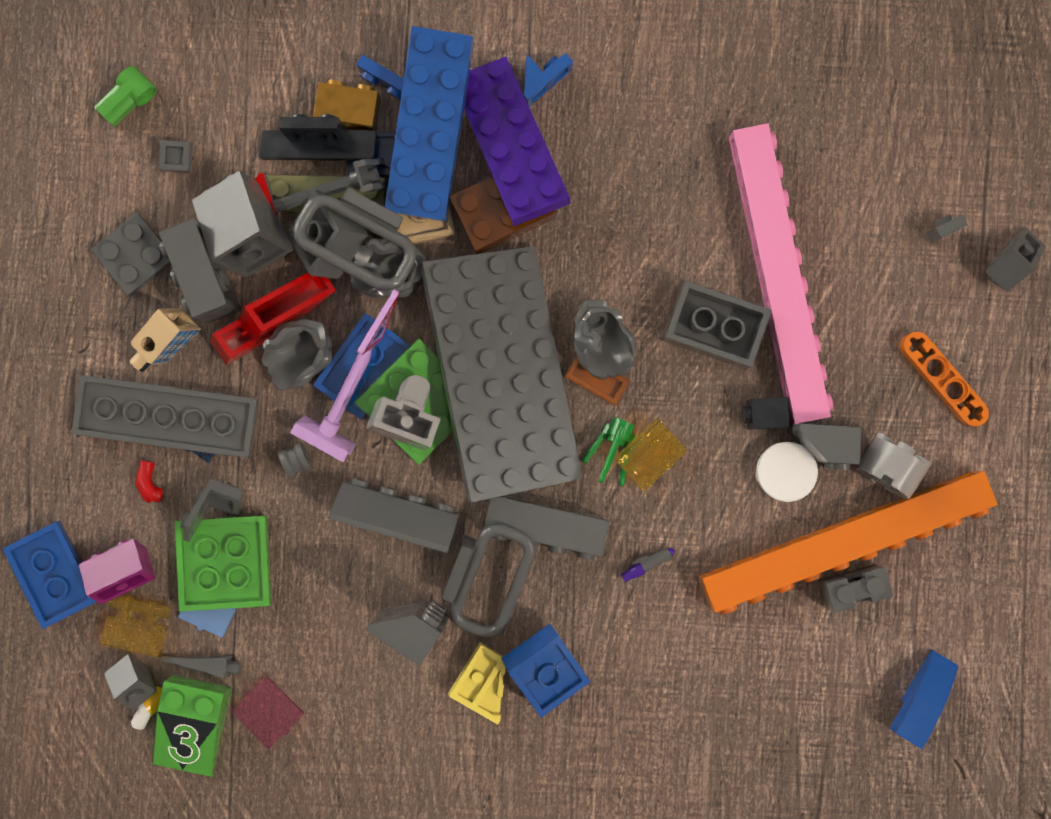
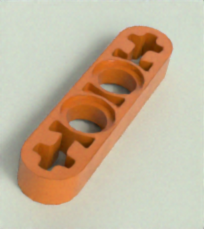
M912 332L901 339L900 351L963 425L976 427L983 425L988 420L989 410L986 404L927 335L922 332ZM910 339L912 341L920 340L921 343L918 346L923 354L930 351L931 355L919 362L918 359L923 356L918 350L910 351L909 348L912 345ZM931 360H937L942 367L941 373L936 377L931 376L927 371V365ZM952 382L957 383L961 388V394L957 399H951L947 395V386ZM965 401L969 408H977L979 410L976 413L978 419H969V409L965 405L958 408L957 404Z

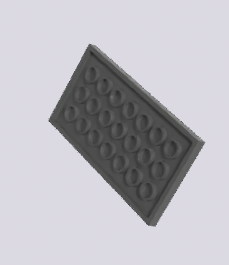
M530 246L422 262L420 269L467 502L471 503L583 479L536 247Z

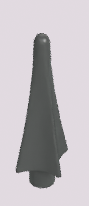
M233 655L161 657V662L191 668L225 679L226 676H231V674L240 675L242 672V663L233 662Z

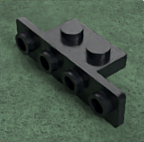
M294 114L291 117H280V130H264L262 132L259 157L262 160L359 161L362 159H375L377 134L374 130H347L339 117L330 114H323L320 117Z

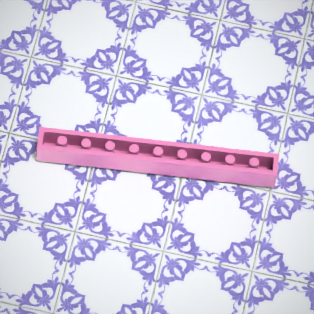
M768 123L733 130L729 136V143L764 307L772 310L768 326L783 397H788L789 425L831 417L830 411L833 410V401L830 393H826L824 381L827 380V373L824 364L819 362L817 352L821 350L818 335L813 334L811 323H814V312L811 305L807 306L805 294L808 293V284L805 276L801 277L799 265L802 264L800 249L798 247L795 248L793 236L796 234L795 224L792 218L789 219L786 208L789 207V195L786 189H782L780 178H783V167L780 160L776 161L774 149H777L776 135L774 131L770 132Z

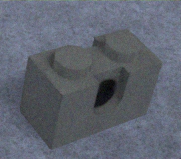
M876 564L818 580L826 609L834 613L855 608L854 603L877 602L893 597L885 567ZM862 577L860 580L848 582L850 579Z

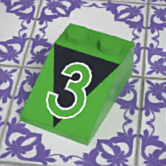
M173 675L165 680L157 711L153 764L212 777L232 687Z

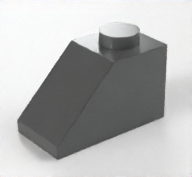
M1024 226L991 260L985 272L992 283L996 286H1001L1008 292L1035 270L1046 246Z

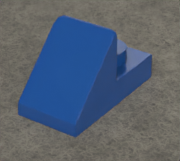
M566 52L559 58L557 56L551 58L544 65V71L536 65L529 55L526 56L524 97L529 107L572 71L573 60Z

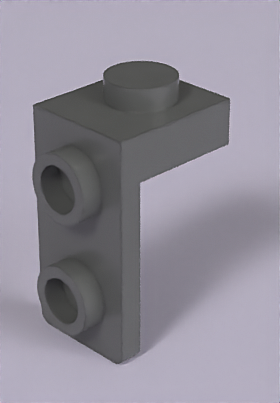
M210 479L204 489L200 488L194 499L195 506L192 511H186L182 518L180 527L184 529L183 540L191 541L209 507L238 517L243 508L244 491L232 484H224Z

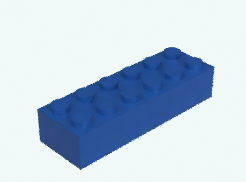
M416 26L411 28L385 208L398 215L447 222L450 204L449 196H451L474 48V39L471 35Z

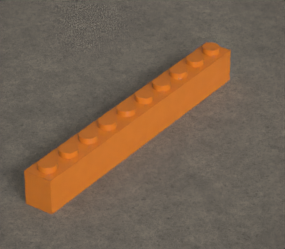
M974 470L916 492L908 500L903 498L704 573L698 577L711 610L715 613L720 611L721 615L737 610V605L746 601L749 604L760 602L766 598V593L774 590L777 593L791 590L794 588L793 583L804 579L805 583L817 580L822 577L821 572L832 569L833 572L846 569L850 566L849 562L860 558V561L872 559L878 556L877 551L881 549L895 550L906 545L905 540L915 537L916 540L932 536L934 534L933 530L941 526L944 529L956 527L962 523L960 520L970 515L972 518L987 515L990 513L988 508L998 504L985 471Z

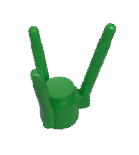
M613 417L611 424L605 423L602 432L583 457L582 462L587 463L608 435L607 441L612 443V446L598 479L600 483H603L618 446L624 447L625 444L619 486L622 487L625 484L631 447L636 435L632 434L635 428L633 424Z

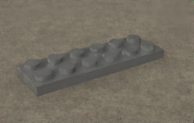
M80 375L71 434L251 458L259 399Z

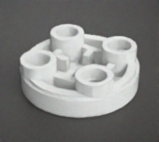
M779 442L770 446L762 453L757 463L755 477L762 490L768 496L779 501L792 502L804 498L811 492L817 481L818 468L815 458L804 446L794 442Z

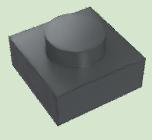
M160 140L158 169L161 172L191 173L193 144L190 141Z
M949 214L933 222L936 228L928 231L927 235L931 243L968 224L963 214L954 219Z

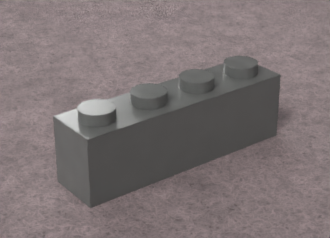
M499 496L490 500L484 528L492 524L507 525L529 535L534 541L535 547L536 543L548 545V551L565 554V550L568 549L577 551V557L594 560L595 556L602 557L610 521ZM501 536L492 537L493 539L506 541V538Z

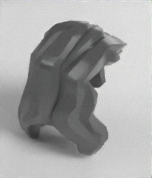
M385 238L370 239L367 245L359 248L353 257V263L381 278L390 279L395 275L404 258V251L400 246ZM417 248L416 260L407 279L401 287L395 289L400 292L398 297L403 298L412 295L416 286L423 281L420 264L427 260ZM349 275L352 288L361 291L364 295L372 298L390 297L393 292L376 289Z
M605 300L584 301L574 319V348L578 361L592 376L599 380H605L607 377L614 378L615 375L627 374V371L631 370V367L635 365L636 341L634 334L623 325V317L619 310L609 308Z
M302 319L298 322L280 324L264 340L262 345L264 349L262 355L263 365L268 369L267 372L271 376L273 384L281 391L305 386L318 372L326 368L332 360L330 336L326 333L324 325L317 321Z

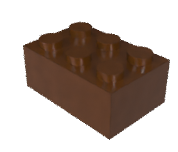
M489 177L449 196L475 254L487 252L557 217V211L554 210L513 226L493 177Z

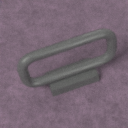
M350 188L345 192L342 201L328 195H317L309 199L299 214L293 228L294 239L303 250L382 291H393L401 287L416 260L414 244L408 237L398 232L403 217ZM320 207H327L400 246L404 251V258L395 275L390 279L381 278L310 240L306 235V228L315 211Z
M492 524L480 532L477 540L466 535L464 536L441 598L452 602L450 614L452 621L457 627L485 638L496 637L503 633L509 623L535 558V544L529 535L507 525ZM494 536H501L521 544L524 553L497 621L491 626H485L465 618L462 614V609L489 540Z

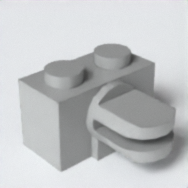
M409 376L401 382L395 401L386 397L376 400L366 429L421 450L430 448L441 418L423 412L430 393L428 381L422 376Z

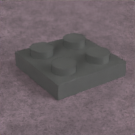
M135 213L91 249L111 276L130 297L171 265L170 260L165 259L160 250L159 242H162V240L139 213Z

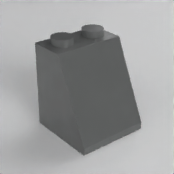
M240 170L230 174L225 180L212 188L206 189L201 195L192 200L210 260L245 278L294 250L258 182Z

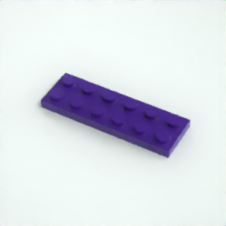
M505 56L470 70L464 111L513 226L571 204L568 192L507 57Z

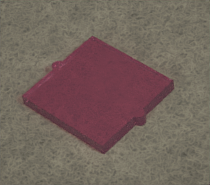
M268 676L253 691H248L246 693L247 697L232 711L267 749L283 734L287 735L290 732L289 728L304 714Z

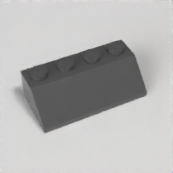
M352 478L351 483L342 482L328 519L448 553L451 549L460 514L455 513L456 507L439 502L437 507L426 504V498L412 494L409 495L408 499L397 496L398 490L384 486L380 487V491L368 488L369 482Z
M423 600L382 609L368 625L366 631L420 666L441 635L449 616L444 614L446 609L437 602L431 600L428 603Z

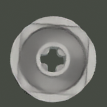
M878 432L860 460L856 470L870 481L884 486L885 490L908 500L914 494L932 463L919 455L913 456L916 450L909 445L899 441L896 446L891 438Z

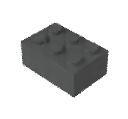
M192 218L159 232L162 242H159L160 250L165 259H169L173 270L170 271V275L176 287H180L184 298L181 299V303L188 316L191 315L192 318L211 323L241 311L225 267L210 260L198 221Z
M685 280L680 286L662 341L747 370L753 367L772 310Z

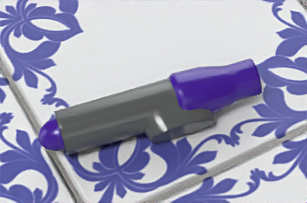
M664 548L650 557L645 555L631 563L632 566L627 571L621 574L623 580L626 583L631 579L644 575L647 571L671 559L675 550L673 548Z

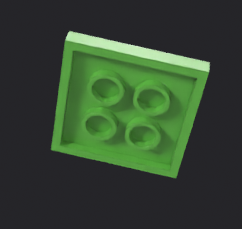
M417 338L354 402L371 417L376 400L386 397L395 401L403 380L413 375L425 378L430 384V393L423 412L441 418L430 448L421 450L394 440L419 465L453 431L439 359Z
M267 515L202 519L190 542L183 540L184 529L180 527L181 521H175L179 612L272 605Z

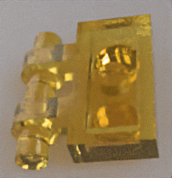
M125 594L122 597L119 596L110 600L108 606L119 608V616L112 614L106 616L100 645L157 658L161 657L168 626L157 624L158 617L168 619L171 607L162 606L160 602L153 600L149 602L134 600V596ZM132 611L145 614V622L131 619Z

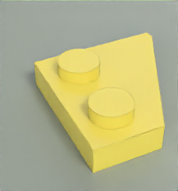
M479 642L448 692V695L498 725L501 719L500 707L506 667L501 660L503 655Z

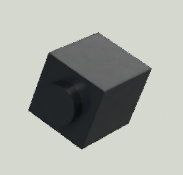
M788 397L746 400V406L742 407L743 423L748 424V430L789 427Z

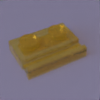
M656 418L614 460L642 491H645L687 450L670 430L665 427L663 422Z

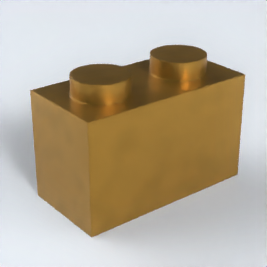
M328 80L327 83L318 82L313 117L330 114L339 117L348 130H374L376 132L381 98L378 91H374L375 89L369 85L358 84L357 88L345 86V83L337 80Z

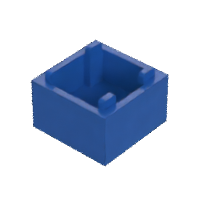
M548 624L501 658L508 673L540 717L546 715L591 682L551 624Z

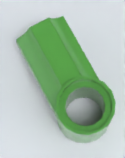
M129 66L117 77L116 86L94 107L111 125L116 127L136 106H143L148 103L156 94L157 88L136 66Z

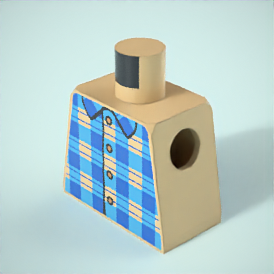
M181 308L158 309L131 341V345L138 352L130 359V363L141 372H144L151 364L167 363L201 328Z

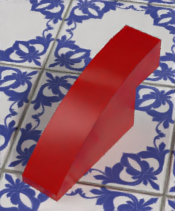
M306 273L245 306L239 319L214 332L209 342L227 366L262 345L264 340L274 332L278 325L296 322L333 295L336 289L327 277L311 276L309 273Z

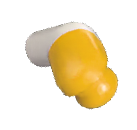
M157 686V692L138 706L131 721L133 728L137 730L144 729L149 718L158 711L162 692L161 687Z

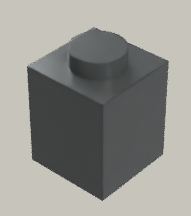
M129 654L104 673L113 699L132 710L136 709L157 692L147 665Z

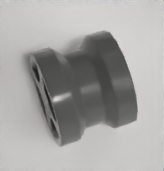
M302 442L295 444L294 448L289 451L284 449L278 452L283 469L290 479L296 477L298 472L302 470L309 471L313 469L310 456Z

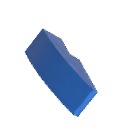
M931 649L902 697L901 701L904 704L889 729L920 749H923L948 699L958 665Z

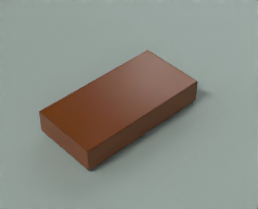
M577 355L564 378L613 406L617 405L631 381L622 375L599 380L580 364Z

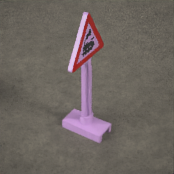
M395 289L358 348L357 353L359 354L328 416H325L320 424L304 415L294 424L291 430V434L342 462L345 461L348 454H352L356 443L337 433L341 425L339 421L370 361L373 347L381 342L400 293Z

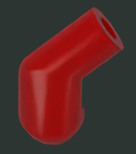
M140 460L135 486L142 500L147 503L151 501L158 503L163 498L162 488L155 487L152 482L156 463Z

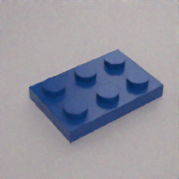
M366 312L333 356L329 365L313 384V386L334 401L359 354L357 353L358 348L375 322V319ZM388 328L382 341L373 347L370 361L346 407V410L360 420H363L367 414L354 401L410 346V344Z
M56 521L3 548L4 554L42 629L96 603L95 600L86 595L79 568L81 561L61 521Z

